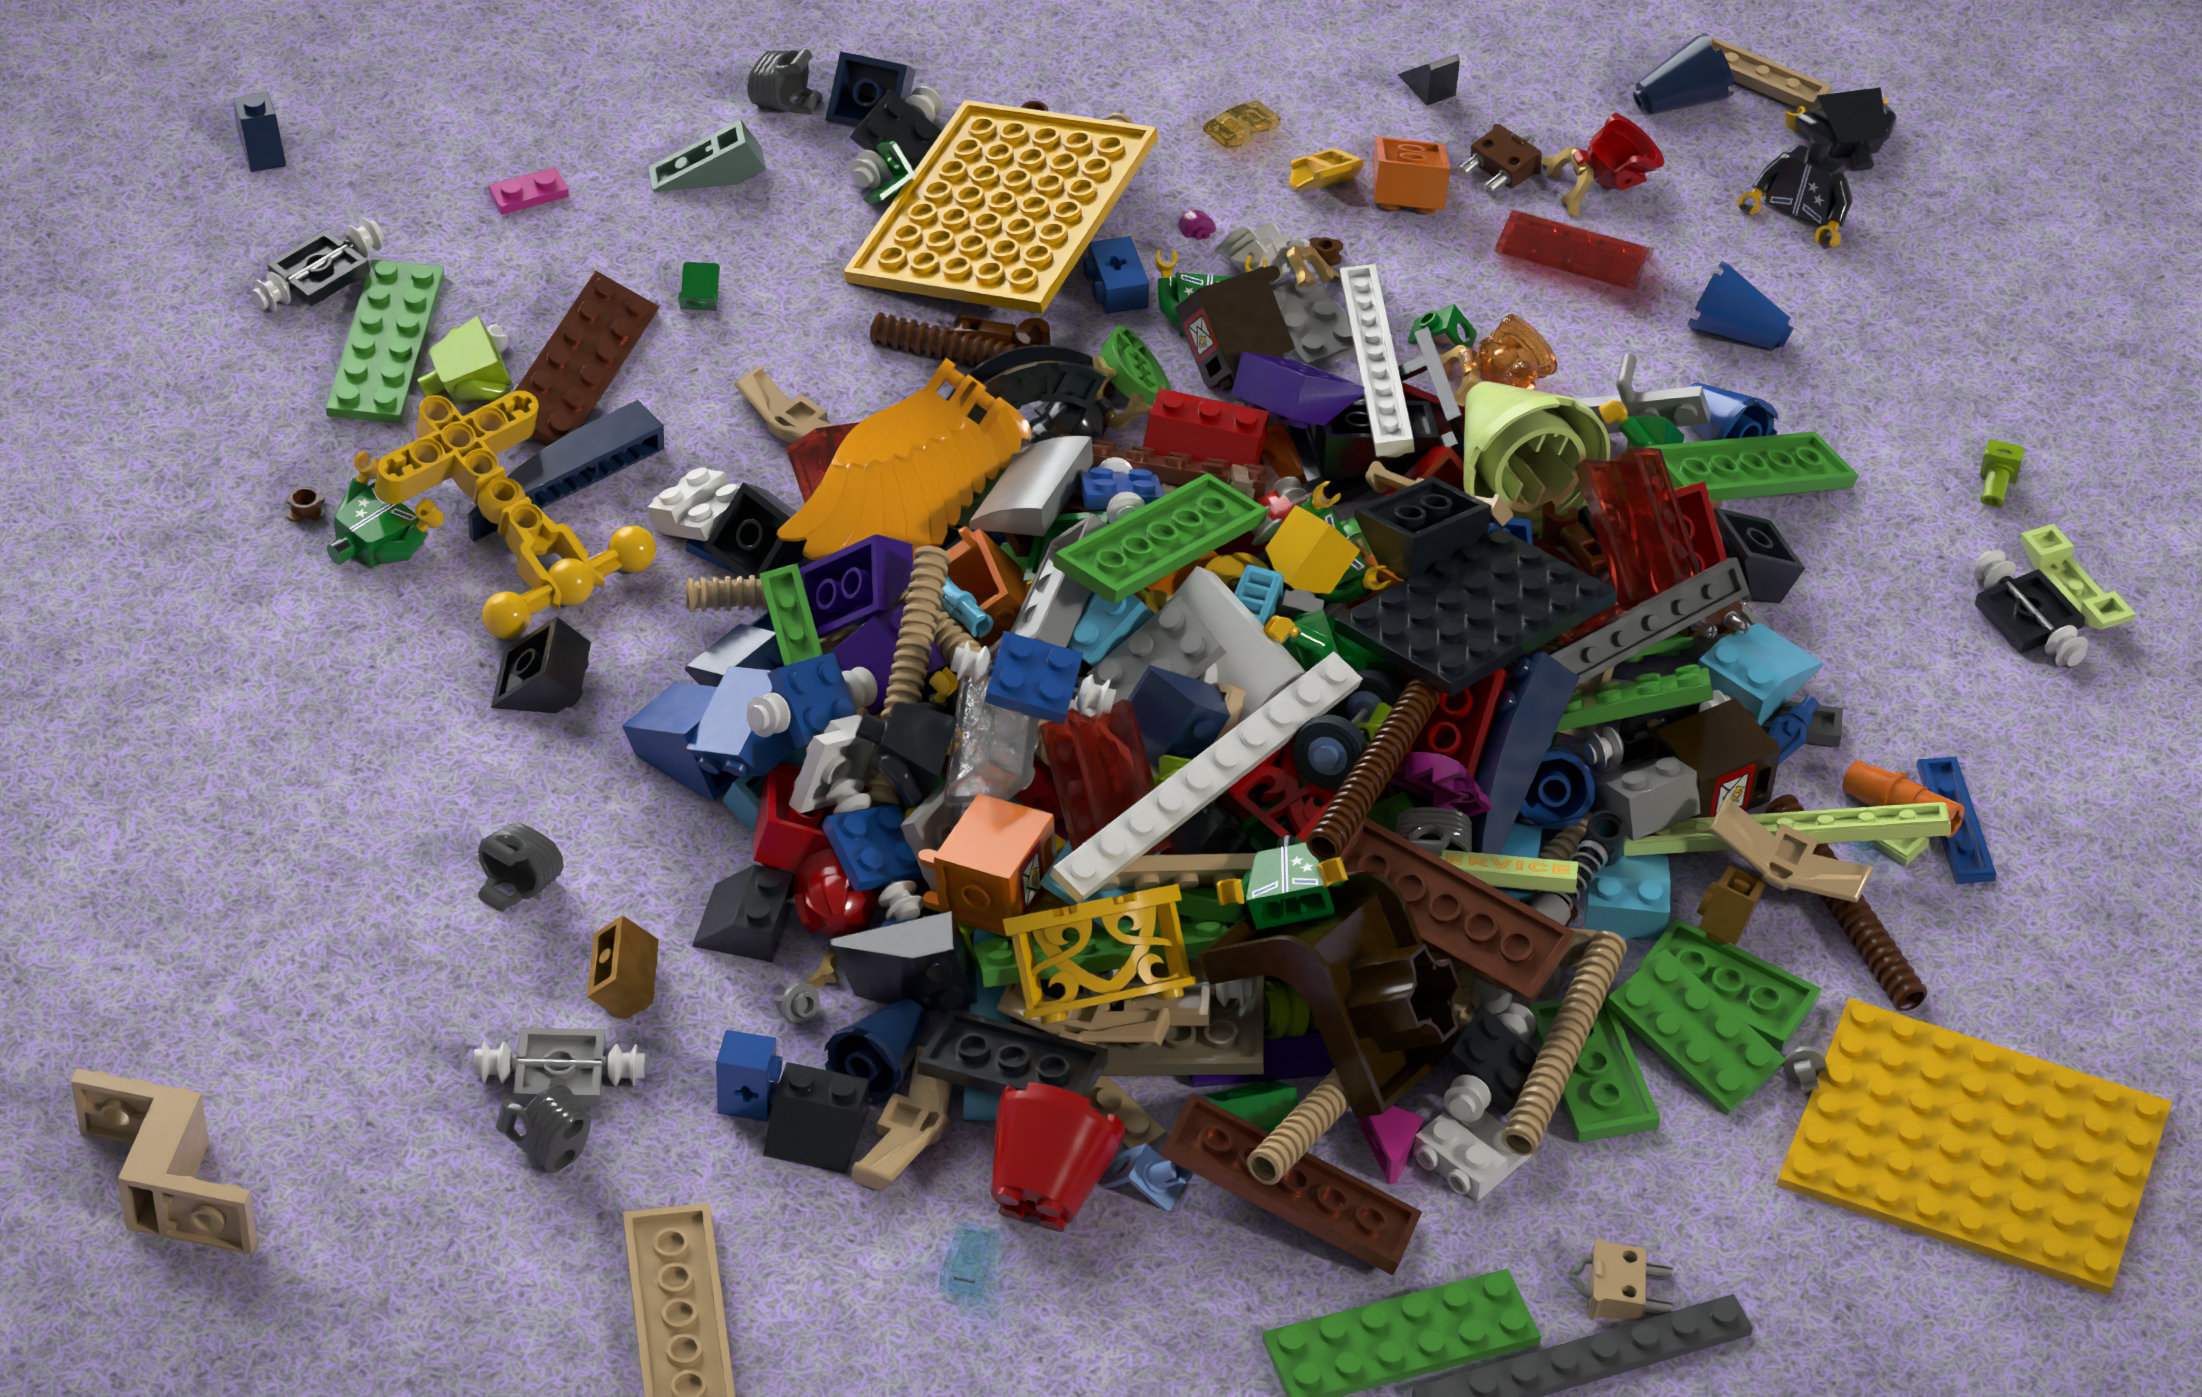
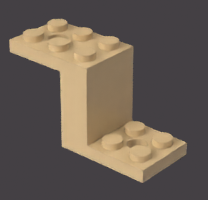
M77 1068L71 1080L80 1133L133 1143L118 1176L126 1230L252 1255L257 1244V1234L251 1191L233 1184L222 1185L195 1178L209 1145L202 1094L183 1087L174 1088L150 1083L143 1079L134 1080L109 1075L102 1071L93 1072Z

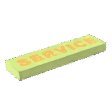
M1443 850V856L1440 857L1491 886L1576 893L1578 862L1474 852L1467 853L1452 850Z

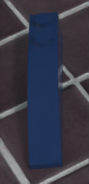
M636 400L593 422L585 424L550 444L517 467L507 477L514 479L522 486L525 496L532 500V504L543 509L663 450L664 425L639 400ZM478 504L468 513L469 537L473 542L497 531L498 524L491 523L484 518Z
M1544 651L1523 656L1517 660L1511 669L1510 674L1512 678L1506 691L1498 699L1495 709L1496 713L1492 719L1475 777V782L1492 802L1490 811L1469 818L1473 824L1471 852L1500 854L1580 678Z

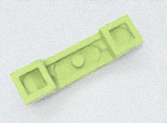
M2055 524L2021 533L2020 540L2033 567L2036 570L2039 569L2085 617L2084 624L2103 630L2135 620L2136 613L2116 591L2105 594L2072 558L2074 545Z

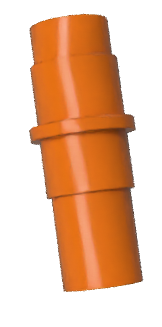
M1856 760L1849 766L1843 779V792L1871 807L1946 803L1951 822V835L1944 837L1951 838L1961 826L1965 813L1963 805L1929 791L1927 787L1909 780L1907 774L1903 772L1892 773L1879 766H1871Z

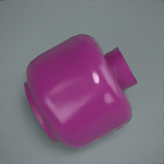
M1190 210L1183 214L1178 222L1179 229L1183 236L1187 238L1206 239L1210 237L1211 233L1216 231L1214 221L1202 210Z

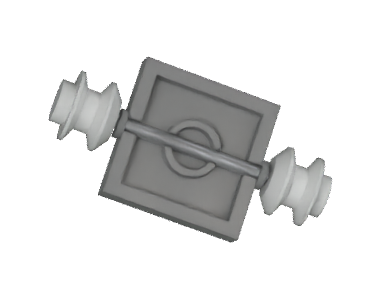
M520 1027L518 1054H513L512 1058V1050L505 1041L502 1042L498 1050L490 1049L487 1042L483 1041L482 1049L474 1050L473 1072L474 1075H481L482 1083L486 1082L489 1075H498L501 1084H504L510 1077L512 1070L513 1073H516L514 1100L518 1104H529L539 1093L549 1088L550 1081L553 1078H561L566 1081L567 1086L571 1089L574 1098L578 1100L580 1105L600 1106L602 1077L606 1075V1069H608V1078L615 1087H617L621 1078H630L633 1087H636L637 1079H645L646 1053H638L637 1044L634 1045L631 1053H622L619 1045L615 1044L609 1052L607 1061V1056H604L606 1043L605 1029Z

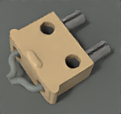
M1598 1238L1594 1242L1590 1257L1582 1259L1577 1269H1570L1569 1281L1575 1282L1579 1293L1587 1298V1316L1590 1320L1602 1317L1640 1321L1643 1312L1656 1314L1672 1312L1673 1302L1671 1300L1646 1297V1277L1671 1280L1673 1277V1266L1647 1262L1646 1248L1608 1243L1604 1239ZM1586 1264H1588V1291L1584 1289L1582 1280L1577 1276L1583 1272Z

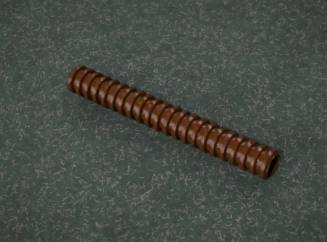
M879 312L874 317L870 329L872 344L877 345L879 342H882L884 347H889L891 344L893 349L897 350L904 347L905 352L914 350L915 354L918 355L925 352L926 357L932 358L933 355H936L938 360H943L946 357L953 363L955 360H958L959 364L963 366L969 363L972 368L997 354L1017 348L1016 344L1010 343L1009 346H1006L1004 341L995 343L994 339L991 338L984 341L983 336L979 335L976 338H973V335L970 333H966L963 336L962 332L955 330L954 333H951L949 328L940 330V327L937 325H933L931 328L928 323L924 322L918 325L916 320L907 322V319L903 317L897 320L895 315L890 314L886 317L885 313ZM1111 380L1107 382L1103 389V398L1105 397L1107 400L1113 395L1115 385Z
M1420 679L1413 680L1407 685L1308 835L1306 845L1312 856L1318 860L1326 861L1337 858L1342 854L1357 828L1439 704L1440 695L1436 688Z
M1786 794L1774 799L1766 808L1765 814L1804 811V808L1799 804L1798 799L1794 795ZM1828 843L1817 844L1813 852L1814 855L1839 860L1835 857L1833 850L1829 848ZM1819 894L1820 898L1825 901L1826 907L1831 910L1832 916L1837 919L1838 925L1843 928L1845 935L1849 937L1851 944L1855 946L1857 953L1861 955L1863 962L1868 965L1870 972L1874 974L1876 981L1880 983L1882 990L1886 992L1888 999L1893 1002L1895 1009L1898 1011H1909L1918 1007L1927 996V988L1921 983L1919 976L1915 974L1913 967L1909 965L1906 957L1902 955L1900 948L1896 946L1889 932L1884 929L1882 922L1878 920L1876 913L1872 911L1869 903L1865 901L1863 894H1861L1857 903ZM1911 1003H1916V1005H1914V1006H1912V1007H1909V1008H1901L1902 1006H1905V1005H1908V1004H1911Z

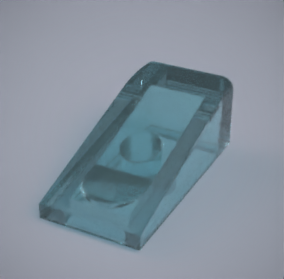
M959 1222L939 1276V1292L982 1301L1002 1230Z

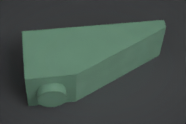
M740 119L648 168L652 190L660 192L737 185L766 170L761 145Z

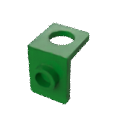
M895 141L882 142L876 146L893 177L865 196L863 200L866 203L879 202L883 199L888 201L896 197L902 189V185L916 176ZM889 151L897 158L899 165L893 161Z
M685 262L683 264L682 289L678 293L680 309L717 311L719 264Z
M1452 304L1437 311H1428L1422 317L1417 318L1413 323L1407 342L1414 345L1418 344L1414 332L1428 327L1433 338L1445 333L1455 346L1464 345L1472 350L1477 337V331L1457 306ZM1457 324L1461 325L1465 332V342L1458 335Z

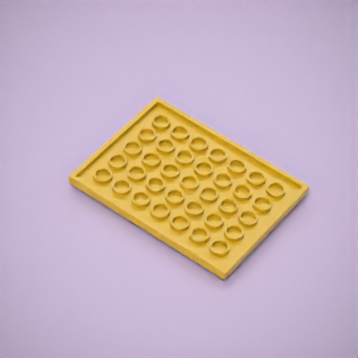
M964 100L915 169L914 173L916 176L905 183L843 271L846 283L1043 314L1158 140L1157 128Z
M1848 998L1825 1057L1826 1070H1820L1817 1077L1819 1089H1813L1776 1186L2109 1296L2172 1101Z

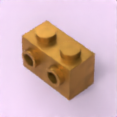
M1729 865L1719 883L1713 880L1701 900L1696 913L1703 915V918L1698 928L1705 931V935L1716 943L1723 945L1732 943L1736 945L1753 915L1766 882Z
M623 915L595 932L587 998L621 1019H628L636 1013L646 1010L653 1003L655 996L654 985L658 964L659 939Z

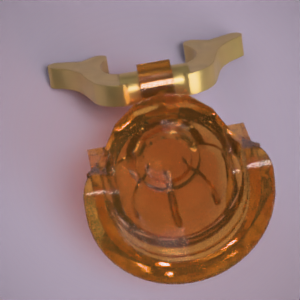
M1514 314L1506 315L1501 319L1499 326L1479 342V353L1464 345H1458L1447 353L1439 354L1446 375H1448L1454 364L1460 361L1464 375L1462 384L1454 392L1457 404L1463 407L1467 393L1473 386L1478 384L1480 378L1483 382L1489 381L1525 389H1534L1536 387V379H1542L1554 374L1558 366L1555 354L1543 336L1529 323Z

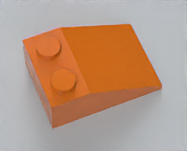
M1375 136L1373 166L1374 203H1380L1379 206L1381 208L1389 210H1399L1401 206L1415 207V211L1425 214H1434L1436 209L1445 210L1450 176V164L1445 144Z

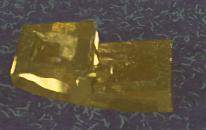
M1259 100L1240 104L1222 112L1208 121L1202 131L1225 148L1239 147L1251 142L1254 133L1271 131L1277 128L1281 117Z

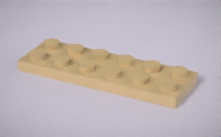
M710 1203L624 1211L623 1224L644 1397H736Z

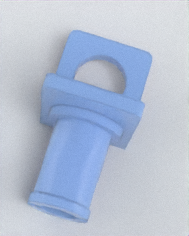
M1143 1144L1122 1151L1116 1156L1105 1176L1102 1186L1112 1188L1130 1182L1157 1207L1169 1211L1172 1209L1184 1184L1192 1178L1193 1172L1178 1166L1170 1160L1166 1161L1148 1144ZM1129 1161L1126 1168L1118 1174L1121 1167Z

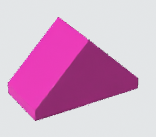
M1392 1105L1384 1114L1357 1118L1358 1124L1389 1185L1397 1183L1413 1154L1415 1135L1422 1130L1423 1117Z

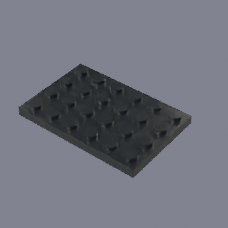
M1500 528L1478 542L1464 547L1461 552L1451 558L1438 561L1434 568L1422 575H1413L1408 580L1398 583L1339 615L1334 621V632L1452 697L1613 606L1617 602V590Z

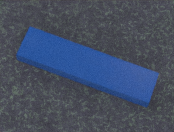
M1957 757L1918 759L1916 766L1923 786L1927 787L1931 792L1964 806V817L1955 835L1951 838L1940 836L1955 883L1995 881L1997 874Z

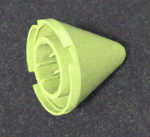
M1489 381L1478 383L1469 390L1465 398L1464 423L1465 493L1486 498H1493L1495 493L1498 494L1513 512V518L1531 520L1532 534L1542 532V508L1546 502L1552 500L1555 504V514L1566 515L1570 508L1575 507L1579 511L1588 503L1598 489L1594 482L1601 467L1608 468L1610 440L1604 424L1586 404L1566 396Z

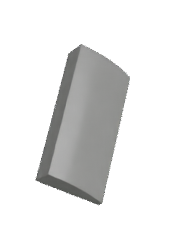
M1066 436L1051 438L1020 450L969 521V529L977 530L980 528L984 531L1044 537L1079 486L1080 472H1088L1093 465L1091 437Z
M1092 513L1051 540L1010 633L1067 647L1091 590L1053 567L1055 553L1108 525L1106 522Z

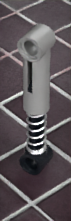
M1612 810L1594 812L1589 817L1585 835L1580 840L1576 853L1572 854L1569 858V861L1578 862L1576 893L1541 891L1535 895L1528 906L1565 925L1571 917L1572 901L1579 900L1580 891H1586V883L1594 880L1593 873H1599L1601 867L1614 865L1620 860L1628 832V824L1625 818ZM1474 973L1470 991V999L1473 1005L1478 1008L1482 1004L1492 1014L1505 1011L1511 1003L1513 994Z

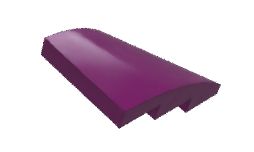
M1428 752L1406 753L1389 779V782L1429 800H1433V807L1454 808L1466 814L1469 818L1491 810L1492 802L1465 767L1447 756Z

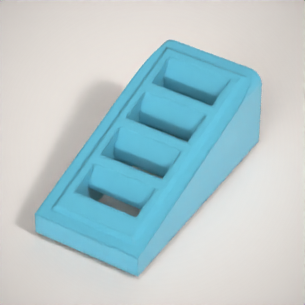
M1247 565L1235 590V596L1264 627L1273 616L1283 596L1284 576L1280 572Z

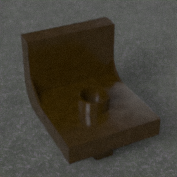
M1364 870L1347 872L1348 880L1340 887L1333 888L1328 886L1335 915L1257 930L1251 912H1249L1197 954L1209 985L1268 975L1286 981L1301 993L1310 1006L1355 1119L1384 1114L1442 1060L1459 1033L1454 1013V1003L1458 992L1462 989L1450 958L1435 960L1429 953L1426 944H1423L1409 906L1399 889L1385 877Z

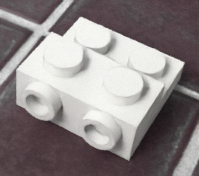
M705 467L690 471L686 476L682 477L677 486L668 488L654 497L647 509L656 530L660 533L707 541L740 486L729 484L725 472L708 470Z
M859 715L830 721L824 734L814 736L809 743L807 756L801 772L795 780L794 791L789 805L798 813L832 806L827 802L826 796L832 784L837 780L845 777L863 779L875 744L855 736V731L861 719Z
M1485 1110L1481 1118L1474 1122H1463L1452 1115L1449 1116L1442 1112L1415 1135L1413 1154L1424 1169L1429 1171L1434 1169L1447 1179L1450 1187L1460 1195L1467 1194L1476 1202L1532 1156H1522L1508 1150L1501 1140L1502 1132L1506 1126Z

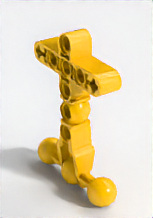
M517 390L465 416H462L447 398L440 395L428 396L419 405L416 435L419 439L380 459L377 467L375 494L382 502L398 504L452 478L458 487L467 496L472 498L475 505L478 504L482 516L491 523L498 524V533L505 535L508 547L518 560L516 566L517 574L532 589L522 595L502 591L493 594L486 601L482 609V621L486 631L492 636L503 640L518 638L527 630L531 622V615L548 606L559 610L560 605L572 607L583 604L590 597L594 586L604 587L605 576L618 569L633 574L642 572L653 563L657 555L656 542L650 532L643 527L635 525L619 528L612 535L608 543V549L587 560L588 552L571 528L565 524H555L539 507L531 503L532 500L525 496L524 490L519 483L512 478L505 477L506 469L503 466H498L496 454L532 436L539 408L538 401L534 395L527 391ZM556 553L562 559L557 560L547 572L535 555Z

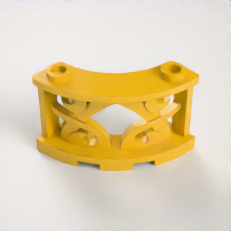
M1179 884L1003 919L1006 936L1012 935L1027 1011H1023L1025 1020L1040 1017L1042 1025L1067 1020L1065 1011L1158 992L1159 1000L1184 995L1183 987L1197 984L1196 976L1190 975L1176 907V901L1182 900ZM1156 915L1161 938L1153 937ZM1123 916L1130 917L1133 924L1129 930L1140 929L1138 936H1130L1120 932L1117 925L1119 919ZM1100 917L1103 927L1115 940L1124 944L1135 945L1123 967L1109 981L1085 971L1069 959L1078 954L1087 945L1092 932L1091 919ZM1065 928H1074L1079 934V939L1074 946L1063 952L1058 946L1065 945L1069 941L1063 939L1062 932ZM1030 932H1032L1040 949L1048 958L1039 964L1036 963ZM1150 945L1163 946L1169 977L1156 978L1152 975V964L1155 962L1164 963L1159 956L1147 954ZM1054 965L1061 972L1054 974L1050 978L1048 987L1054 983H1060L1064 986L1065 992L1061 998L1055 1001L1044 1002L1038 972ZM1136 972L1142 982L1147 985L1120 991L1134 977ZM1079 985L1102 994L1073 1001L1077 996Z

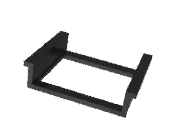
M1426 327L1414 332L1423 356L1398 366L1400 379L1402 382L1427 370L1429 371L1445 417L1451 428V432L1440 436L1439 444L1436 446L1451 447L1455 453L1464 450V435L1459 425V422L1464 419L1431 332ZM1363 393L1362 396H1360V397H1359L1357 400H1355V401H1359V400L1363 399V398H1364V393ZM1310 423L1307 429L1288 425L1309 486L1315 484L1319 486L1325 481H1330L1329 477H1323L1315 437ZM1430 448L1384 468L1392 473L1404 476ZM1365 475L1363 477H1350L1346 480H1338L1332 484L1329 483L1323 488V493L1327 499L1331 500L1340 492V499L1333 504L1338 505L1371 491L1373 488L1367 482Z

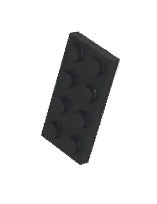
M949 1008L917 1061L918 1074L1002 1096L1004 1088L1008 1085L1016 1090H1026L1028 1083L1031 1082L1059 1087L1088 1098L1108 1063V1049Z

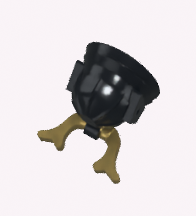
M1094 356L1092 359L1094 369L1105 373L1107 377L1089 409L1068 402H1044L1034 410L1039 417L1029 422L1031 437L1028 440L1034 444L1043 440L1057 438V435L1062 433L1091 437L1092 444H1094L1095 440H1103L1106 427L1119 430L1124 429L1137 417L1143 414H1150L1152 406L1144 403L1142 395L1133 393L1127 408L1121 414H1117L1114 411V406L1105 397L1103 398L1105 385L1111 378L1116 376L1117 371L1109 368L1103 357Z

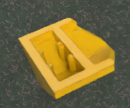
M1337 148L1294 159L1291 161L1292 172L1289 185L1294 191H1306L1353 180L1364 166L1363 159Z
M1297 505L1294 506L1265 547L1266 554L1274 570L1284 576V583L1294 590L1301 589L1330 595L1361 551L1331 524Z

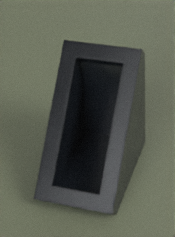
M1457 53L1399 73L1398 76L1427 106L1456 96L1460 59Z

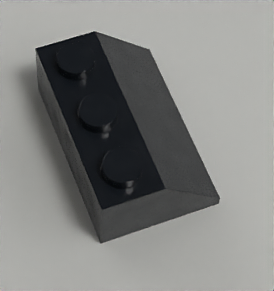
M1432 476L1355 508L1354 517L1378 565H1385V569L1394 573L1397 578L1408 580L1413 575H1422L1434 568L1438 561L1447 560L1461 552L1464 547L1473 545L1488 536L1492 505Z

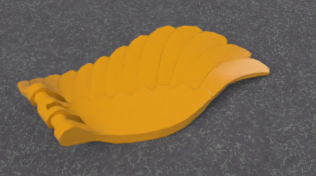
M946 358L925 388L905 400L862 420L848 433L836 451L822 482L811 498L778 529L776 534L781 541H800L806 539L807 542L802 552L810 560L822 559L872 535L878 534L911 543L914 561L917 559L915 557L917 548L922 546L941 547L948 527L954 528L958 523L961 507L968 510L973 502V492L980 496L986 487V480L993 482L999 470H1006L1011 462V456L1017 455L1020 452L1021 440L1027 441L1030 439L1031 427L1017 409L1001 397L996 399L986 392V386L969 374L965 377L955 369L956 364ZM945 381L956 388L949 401L937 394V391ZM975 404H978L987 411L979 425L967 417Z

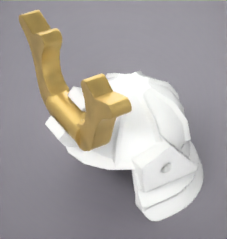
M1266 223L1255 232L1250 227H1240L1227 236L1215 249V252L1221 254L1223 258L1232 261L1242 274L1246 273L1245 261L1249 255H1252V265L1250 267L1252 270L1262 268L1263 259L1265 258L1267 267L1274 265L1280 270L1279 278L1270 282V284L1283 278L1292 267L1296 274L1299 288L1312 286L1317 280L1306 267L1307 261L1315 268L1323 284L1340 278L1339 273L1333 270L1310 245V241L1299 239L1291 242L1294 233L1282 236L1279 227L1275 223Z

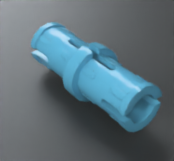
M945 577L946 583L942 587L944 590L943 597L939 600L951 619L963 624L974 637L981 638L987 635L993 626L991 616L977 606L976 599L971 593L960 590L949 577Z

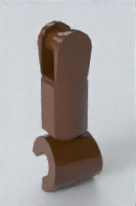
M960 314L954 320L956 328L951 330V333H954L955 330L961 331L963 336L966 333H970L973 335V338H976L977 335L983 336L984 341L988 338L994 339L995 343L1004 341L1006 346H1009L1010 343L1016 344L1017 348L1031 345H1051L1050 326L1047 321L1038 317L1026 319L1017 327L1014 324L982 320L966 314Z
M1552 500L1543 505L1542 541L1544 544L1553 547L1563 546L1577 560L1584 572L1590 576L1595 575L1596 571L1600 569L1606 571L1613 570L1614 559L1610 550L1596 541L1578 523L1576 507L1570 508L1566 515L1555 514V504Z

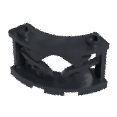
M1054 345L1024 346L1005 351L987 359L965 375V377L968 374L987 387V393L996 399L1001 397L1017 410L1021 409L1023 405L1036 401L1068 402L1089 409L1107 376L1105 373L1093 369L1091 366L1093 363L1092 356L1081 351ZM955 387L951 390V392L945 400L949 401L951 396L956 391ZM975 404L967 417L979 425L987 411L978 404Z

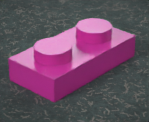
M556 167L488 185L489 194L501 215L569 197L568 187Z

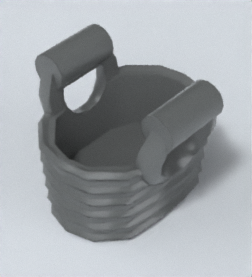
M805 48L790 51L767 50L749 73L747 92L751 103L780 111L811 115L822 100V94L819 91L806 88L809 77L808 63L812 59V53ZM797 95L806 96L800 105L793 104L790 99Z
M1413 807L1398 816L1395 833L1438 857L1443 856V850L1467 853L1472 850L1473 824L1466 814L1457 809Z
M517 822L505 826L503 829L482 839L479 845V863L488 879L480 889L478 897L503 912L508 907L518 904L522 899H530L538 895L547 885L555 881L557 876H560L564 868L561 852L552 840L527 825ZM499 883H510L516 887V892L509 896L494 886Z
M553 1078L550 1081L549 1088L539 1093L526 1108L519 1105L514 1099H504L498 1115L496 1129L504 1133L509 1140L516 1143L517 1147L522 1148V1151L527 1153L528 1156L533 1158L534 1161L548 1172L556 1173L574 1162L582 1154L590 1131L591 1117L587 1115L583 1106L574 1098V1094L567 1086L566 1081L561 1078ZM517 1116L525 1124L526 1134L519 1133L514 1129Z

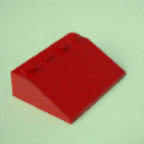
M782 762L764 776L753 839V861L759 862L765 867L796 872L799 865L808 856L822 849L832 848L822 828V824L827 816L834 815L837 805L798 813L789 805L794 791L795 780L802 768ZM866 785L861 793L870 792ZM883 887V888L881 889L880 895H881V893L883 892V890L885 889V887Z

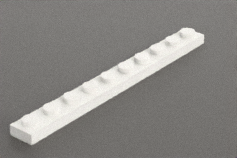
M1376 264L1340 268L1341 284L1361 383L1365 387L1364 398L1376 457H1399L1404 453L1415 452L1412 430Z
M1333 651L1052 868L1050 876L1078 904L1082 903L1298 735L1300 730L1309 721L1322 716L1356 690L1363 678Z

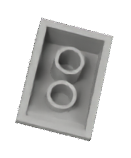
M1674 756L1632 761L1594 777L1595 799L1589 811L1594 813L1600 810H1612L1619 813L1628 824L1627 837L1633 841L1700 814L1697 771Z

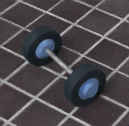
M1376 670L1357 671L1356 673L1363 678L1359 687L1332 707L1333 715L1319 716L1309 721L1300 730L1294 742L1293 757L1299 772L1307 781L1323 789L1333 790L1341 787L1367 747L1365 737L1356 725L1368 723L1379 703H1386L1393 708L1403 693L1399 685L1388 675Z

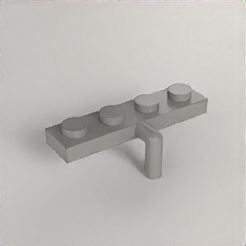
M1632 354L1623 355L1616 381L1619 394L1576 398V400L1586 404L1604 424L1608 434L1621 432L1619 430L1621 425L1619 420L1608 425L1599 411V406L1610 400L1622 402L1627 409L1628 417L1629 415L1666 417L1676 427L1709 424L1711 417L1702 386L1634 393L1631 383L1637 358Z

